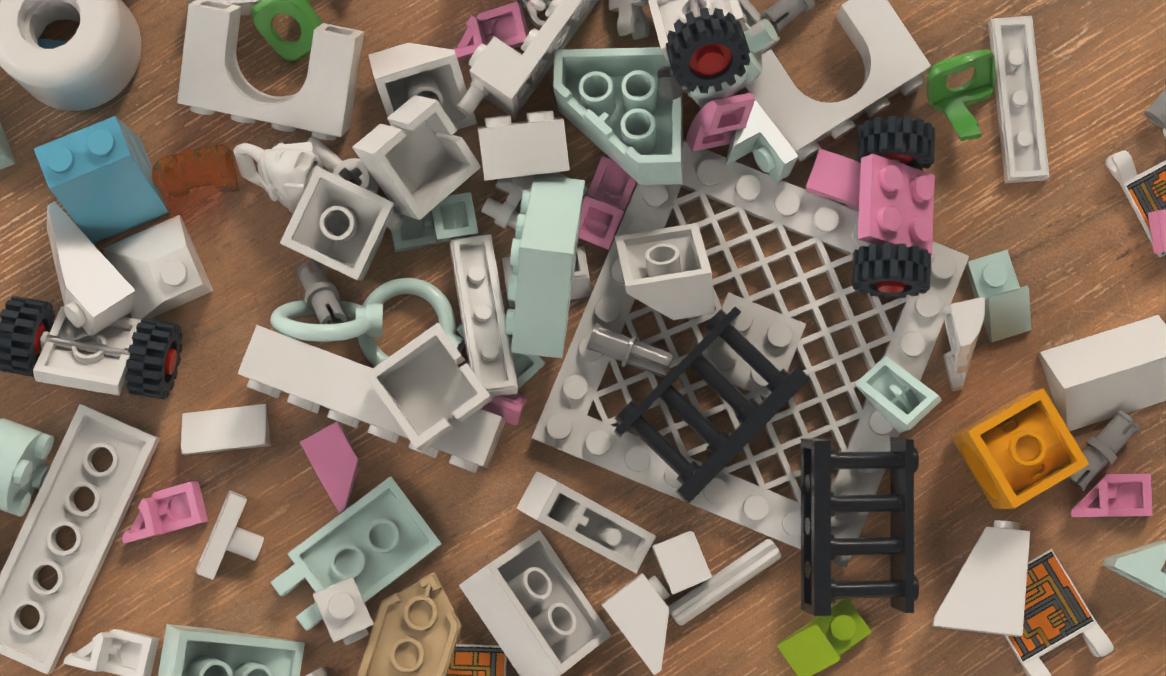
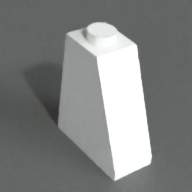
M995 520L994 527H985L932 619V627L1014 637L1022 636L1030 531L1020 530V523L1001 520Z

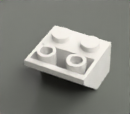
M551 110L526 113L527 121L511 122L510 115L485 118L486 126L477 127L484 181L569 171L564 119L554 117Z

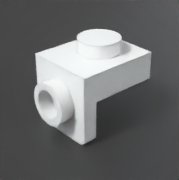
M353 576L313 594L333 642L343 639L344 644L348 645L369 635L366 628L374 623Z

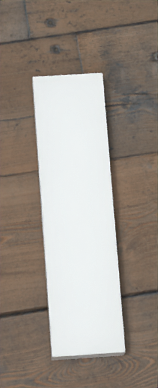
M1032 16L991 19L988 22L991 52L995 57L994 86L1005 183L1047 180L1050 177Z
M491 234L452 238L449 240V248L469 366L491 397L517 394L518 385L509 334H505L506 316Z

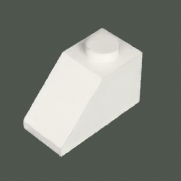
M641 573L605 600L602 606L651 672L656 675L662 669L669 617V607L664 600L670 595L655 575L648 580Z

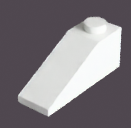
M55 201L47 205L46 228L63 298L64 312L75 327L79 328L82 326L93 337L133 311L135 290Z
M538 471L533 476L516 508L634 573H637L656 537L654 534Z

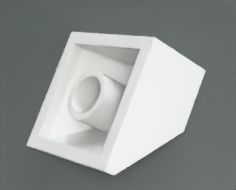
M405 43L368 55L387 117L414 95L438 100L457 130L477 124L474 112L472 116H469L457 107V104L460 103L467 93V89L455 50Z
M316 166L280 244L351 278L364 280L382 242L395 203Z
M180 215L103 248L107 260L135 290L133 311L130 312L133 319H151L213 291Z
M698 223L615 236L619 262L628 295L672 320L696 318L715 313L712 271Z

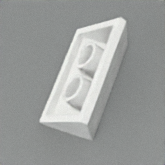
M1159 315L1038 353L1056 409L1069 431L1113 418L1119 410L1129 413L1166 401V324Z

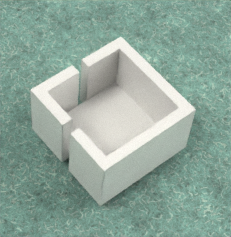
M414 95L387 118L391 126L380 123L352 148L389 201L395 203L394 208L396 211L420 220L479 170L481 165L463 138L453 135L457 129L438 100Z
M436 323L364 374L411 443L420 451L453 429L449 422L451 418L455 416L461 423L493 400L467 363L459 368L458 365L465 361V359L439 323Z

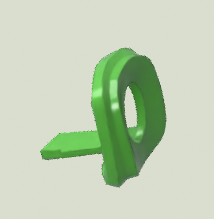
M261 0L251 8L250 13L256 29L287 62H297L310 55L313 31L324 23L309 5L313 0ZM279 14L292 16L301 27V37L296 41L283 40L272 26L273 17Z
M989 49L968 52L942 60L934 64L928 72V102L932 108L940 110L945 114L960 141L982 137V133L978 128V121L966 106L985 101L992 95L995 85L994 54ZM974 67L973 76L965 85L953 89L946 86V80L949 75Z

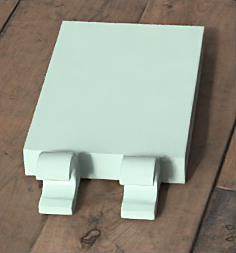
M390 476L287 553L294 562V565L270 583L280 596H285L305 579L314 591L318 592L353 576L364 603H366L441 546L442 543ZM316 602L296 616L306 631L323 620Z

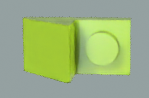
M840 599L831 606V616H816L776 644V646L797 676H812L842 660L841 654L872 632L850 600Z

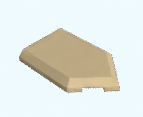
M435 572L381 601L357 676H447L462 625Z

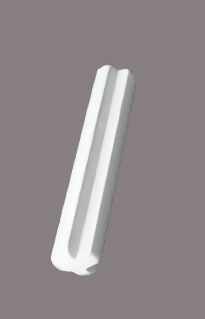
M771 539L764 540L713 575L711 579L706 580L669 606V613L678 625L686 624L781 558L779 549Z

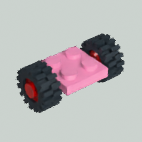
M888 116V119L884 120L882 117L874 118V122L867 120L864 122V125L861 124L859 126L857 161L861 163L858 240L871 243L869 247L861 246L859 250L855 249L853 252L852 286L854 290H859V293H870V296L876 297L884 295L885 298L897 295L899 298H904L906 295L918 296L919 293L924 294L927 290H930L935 175L924 172L923 168L929 169L931 164H934L935 128L929 122L924 123L922 119L917 118L911 121V117L903 116L902 119H896V116Z

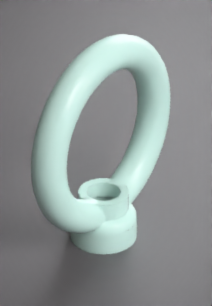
M398 278L380 285L364 301L362 306L366 308L368 304H384L389 299L403 294L416 295L425 299L434 308L442 329L460 354L462 353L465 339L455 334L456 322L452 306L446 296L434 285L416 278ZM365 334L357 337L363 354L374 367L389 357L379 348L375 338L367 337Z
M298 300L276 308L271 314L270 322L272 327L280 334L298 340L316 342L341 341L356 338L363 334L371 338H382L383 304H368L365 308L353 302L339 300L338 302L343 313L352 321L337 324H309L291 320L304 316H316V313L308 308L305 300Z

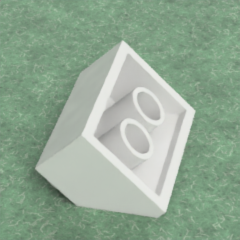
M540 530L459 585L520 676H560L612 636Z

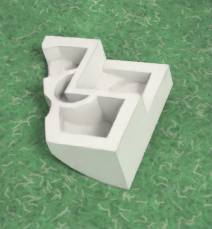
M984 297L952 303L942 309L951 351L943 354L952 392L962 390L964 387L972 355L984 321Z

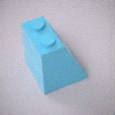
M116 116L34 148L49 189L93 244L170 214L141 138Z

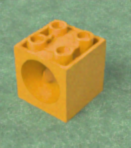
M1044 388L1016 397L950 436L993 509H1014L1089 465V462Z

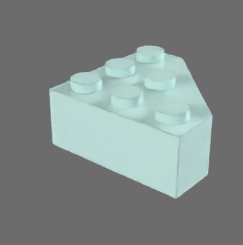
M661 47L554 50L553 88L558 111L640 185L683 184V94L677 99L668 100L660 93L657 71L660 68L670 66V62L666 61Z
M536 174L533 178L531 191L523 190L521 210L516 224V234L512 241L510 265H513V274H510L507 300L515 301V309L508 308L505 324V334L513 335L511 348L513 353L563 358L585 180Z

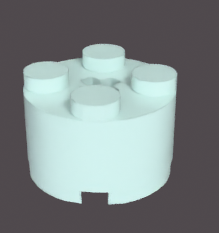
M0 418V510L21 517L28 509L35 489L40 490L50 469V466L46 465V461L53 447L54 437L4 418Z

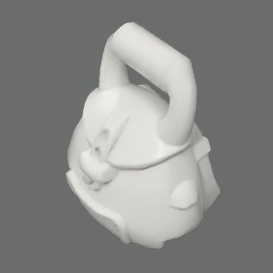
M311 142L278 143L272 149L266 150L249 143H242L233 150L240 175L257 186L262 187L268 193L271 200L274 202L278 200L293 214L315 167L318 166L323 169L322 162L315 154V149ZM253 159L258 163V172L256 171Z

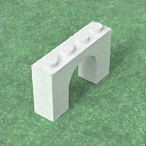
M195 0L188 4L177 103L190 106V110L198 114L213 115L216 111L231 114L232 120L241 123H255L256 120L270 122L271 127L279 131L293 132L296 131V128L312 131V136L323 140H335L337 137H342L350 129L364 31L326 23L315 28L313 31L307 78L303 87L293 95L271 96L255 89L244 78L237 62L236 49L242 6L215 0Z
M848 0L840 6L835 16L858 50L864 64L862 88L852 97L833 103L820 102L809 98L795 86L771 49L762 54V72L759 77L739 90L741 95L748 92L754 95L757 103L797 153L800 162L821 149L818 144L820 141L832 135L834 140L839 139L856 127L853 122L855 119L865 113L869 118L874 117L890 106L888 101L890 97L900 91L904 96H907L925 83L922 77H924L931 65L888 0Z

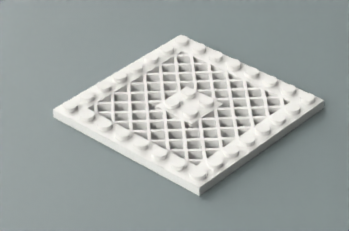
M683 141V184L640 185L637 183L616 236L665 228L671 211H673L679 226L687 225L679 207L699 199L707 217L697 222L699 229L711 226L718 242V246L706 250L707 257L709 258L722 252L730 270L729 273L713 279L715 313L703 315L696 319L686 318L688 322L667 330L660 312L649 306L630 313L635 298L626 293L614 239L532 439L684 501L675 492L682 485L676 479L679 475L639 436L626 431L619 437L614 432L617 427L612 426L618 422L614 419L615 417L607 418L599 399L621 389L626 404H629L632 398L627 386L648 378L654 390L658 386L655 374L645 371L624 380L616 359L586 349L596 323L620 334L624 325H626L632 338L633 334L637 335L632 321L652 313L660 333L640 342L652 345L664 340L668 352L673 356L669 367L671 369L676 367L688 355L678 356L670 338L671 336L691 328L698 345L703 340L698 325L709 321L720 309L728 314L736 306L741 313L731 324L777 369L781 371L784 368L788 371L795 351L797 352L804 368L803 372L810 377L809 382L816 398L796 406L792 397L787 402L789 409L775 414L764 426L773 448L753 456L747 443L742 449L746 459L729 467H724L688 504L801 550V491L795 479L801 476V469L792 472L783 450L801 443V438H813L831 431L839 452L890 451V437H898L900 433L896 431L867 398L861 407L854 391L857 381L851 383L842 361L861 353L869 371L876 365L869 350L887 343L882 358L885 356L889 357L920 381L944 322L942 309L951 304L969 256L933 242L930 290H927L924 294L919 293L918 296L906 295L904 298H898L884 305L881 304L878 296H870V293H867L873 309L854 316L846 296L859 290H854L853 286L842 289L834 269L852 262L855 249L859 250L861 246L869 247V244H871L858 240L859 211L822 196L806 192L805 189L781 180L775 183L770 175L734 161L726 165V157L706 149L692 152L688 143ZM681 187L693 192L677 199ZM707 198L729 206L731 209L714 215ZM746 214L771 224L753 231ZM738 215L745 234L726 242L718 222ZM776 230L784 250L765 258L757 237ZM785 230L809 240L792 246ZM749 241L757 261L738 269L729 249ZM824 245L848 256L831 262ZM815 246L823 266L803 273L795 253ZM788 257L796 277L776 285L768 264ZM760 268L769 288L749 296L741 276ZM826 272L834 293L815 300L807 280ZM733 279L741 297L728 292L721 306L714 287ZM799 284L807 305L788 312L780 291ZM772 295L779 313L754 302ZM838 299L846 321L827 328L819 307ZM903 304L892 330L885 311ZM811 311L819 332L800 339L806 324L793 318ZM876 315L885 336L866 344L858 322ZM850 327L858 348L839 355L830 334ZM720 336L702 353L736 388L749 392L744 395L748 400L754 399L760 404L762 402L761 398L765 399L771 393L765 387L768 383ZM823 338L831 359L811 366L803 345ZM610 363L618 383L597 391ZM834 365L843 386L823 394L815 372ZM685 372L679 377L684 388L677 391L682 395L687 394L690 403L705 418L725 410L733 429L735 430L740 425L733 408L721 397V405L702 412L693 391L708 384L701 380L690 385ZM846 392L855 414L835 421L826 400ZM659 397L649 409L660 406L668 427L658 432L662 436L671 433L678 451L690 463L695 461L700 466L702 462L690 457L707 450L708 444H703L686 452L677 430L688 426V424L684 420L675 424L667 404ZM593 401L601 421L588 416ZM819 403L828 425L808 433L799 411ZM792 415L800 437L780 444L772 422ZM857 419L846 446L838 427ZM776 453L785 475L764 483L756 461ZM749 465L757 485L728 473ZM837 469L831 484V491L835 495H876L885 469ZM788 481L796 501L767 489ZM868 512L835 513V516L831 517V534L835 538H859ZM852 555L836 556L834 560H831V563L847 568Z

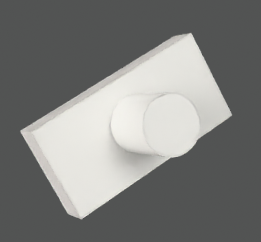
M231 490L228 491L197 564V574L213 580L226 550L250 560H256L264 537L236 526L247 501L244 495Z

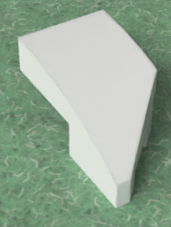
M122 629L101 632L93 637V641L82 649L67 655L63 664L94 672L105 671L121 676H151L160 638Z

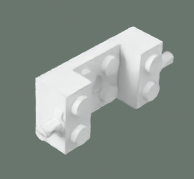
M552 0L545 12V16L548 17L547 21L540 30L532 29L521 46V50L524 51L523 55L495 36L487 46L483 43L479 45L469 61V65L472 67L469 70L472 79L471 87L460 103L457 104V107L465 114L472 116L476 107L485 98L513 118H516L553 66L554 50L565 49L599 0Z

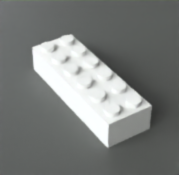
M256 325L237 373L249 379L246 387L277 399L281 391L289 394L288 403L317 414L320 406L330 409L327 415L328 418L357 428L359 422L362 421L370 425L368 433L397 443L399 436L409 439L364 376L373 368ZM479 409L461 423L455 416L451 418L449 422L453 429L422 451L417 450L411 441L408 446L412 450L433 458L437 457L439 451L451 455L450 464L476 473L478 466L488 469L505 425V420L501 416Z

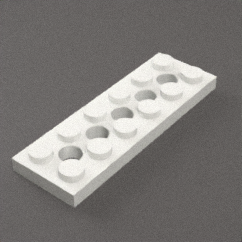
M79 404L0 574V654L47 675L53 673L161 438L91 407ZM100 448H107L113 456L112 465L105 472L97 471L92 464V457ZM86 486L93 491L95 501L89 510L81 511L74 503V496L80 488ZM64 526L71 527L76 533V543L67 551L61 549L56 542L57 532ZM46 565L54 567L58 573V582L50 590L44 589L38 582V573ZM28 604L36 607L40 614L39 623L33 629L25 628L19 618L22 608Z

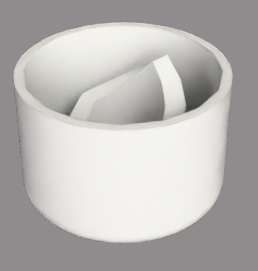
M0 0V66L40 102L60 110H88L113 99L128 85L134 76L141 56V34L136 19L122 0ZM56 20L80 22L75 35L66 44L54 49H44L38 46V38L48 24Z

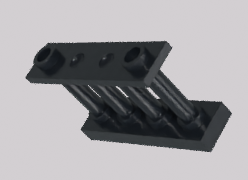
M736 306L728 314L720 309L704 326L709 332L707 336L639 405L631 401L614 418L620 424L614 430L619 437L630 428L679 475L676 479L682 485L675 492L686 503H690L810 379L798 366L790 373L784 368L780 371L731 324L741 313ZM719 336L768 383L765 387L771 393L760 404L754 399L750 402L702 355ZM689 367L738 413L736 418L741 424L730 435L725 430L720 432L672 386ZM659 397L708 444L706 449L712 454L700 466L695 461L690 463L642 416Z
M890 437V451L835 452L831 448L830 440L801 438V610L813 616H831V604L835 603L836 599L891 597L892 608L904 613H914V601L919 596V583L914 575V473L919 466V455L914 447L913 439ZM836 469H890V494L835 495L831 491V474ZM890 512V537L835 538L831 534V517H834L835 513ZM890 555L891 580L835 582L834 578L831 577V560H834L836 556Z

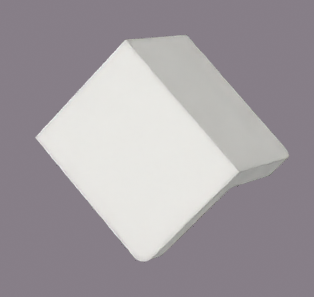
M688 531L652 545L671 594L712 578L694 532Z

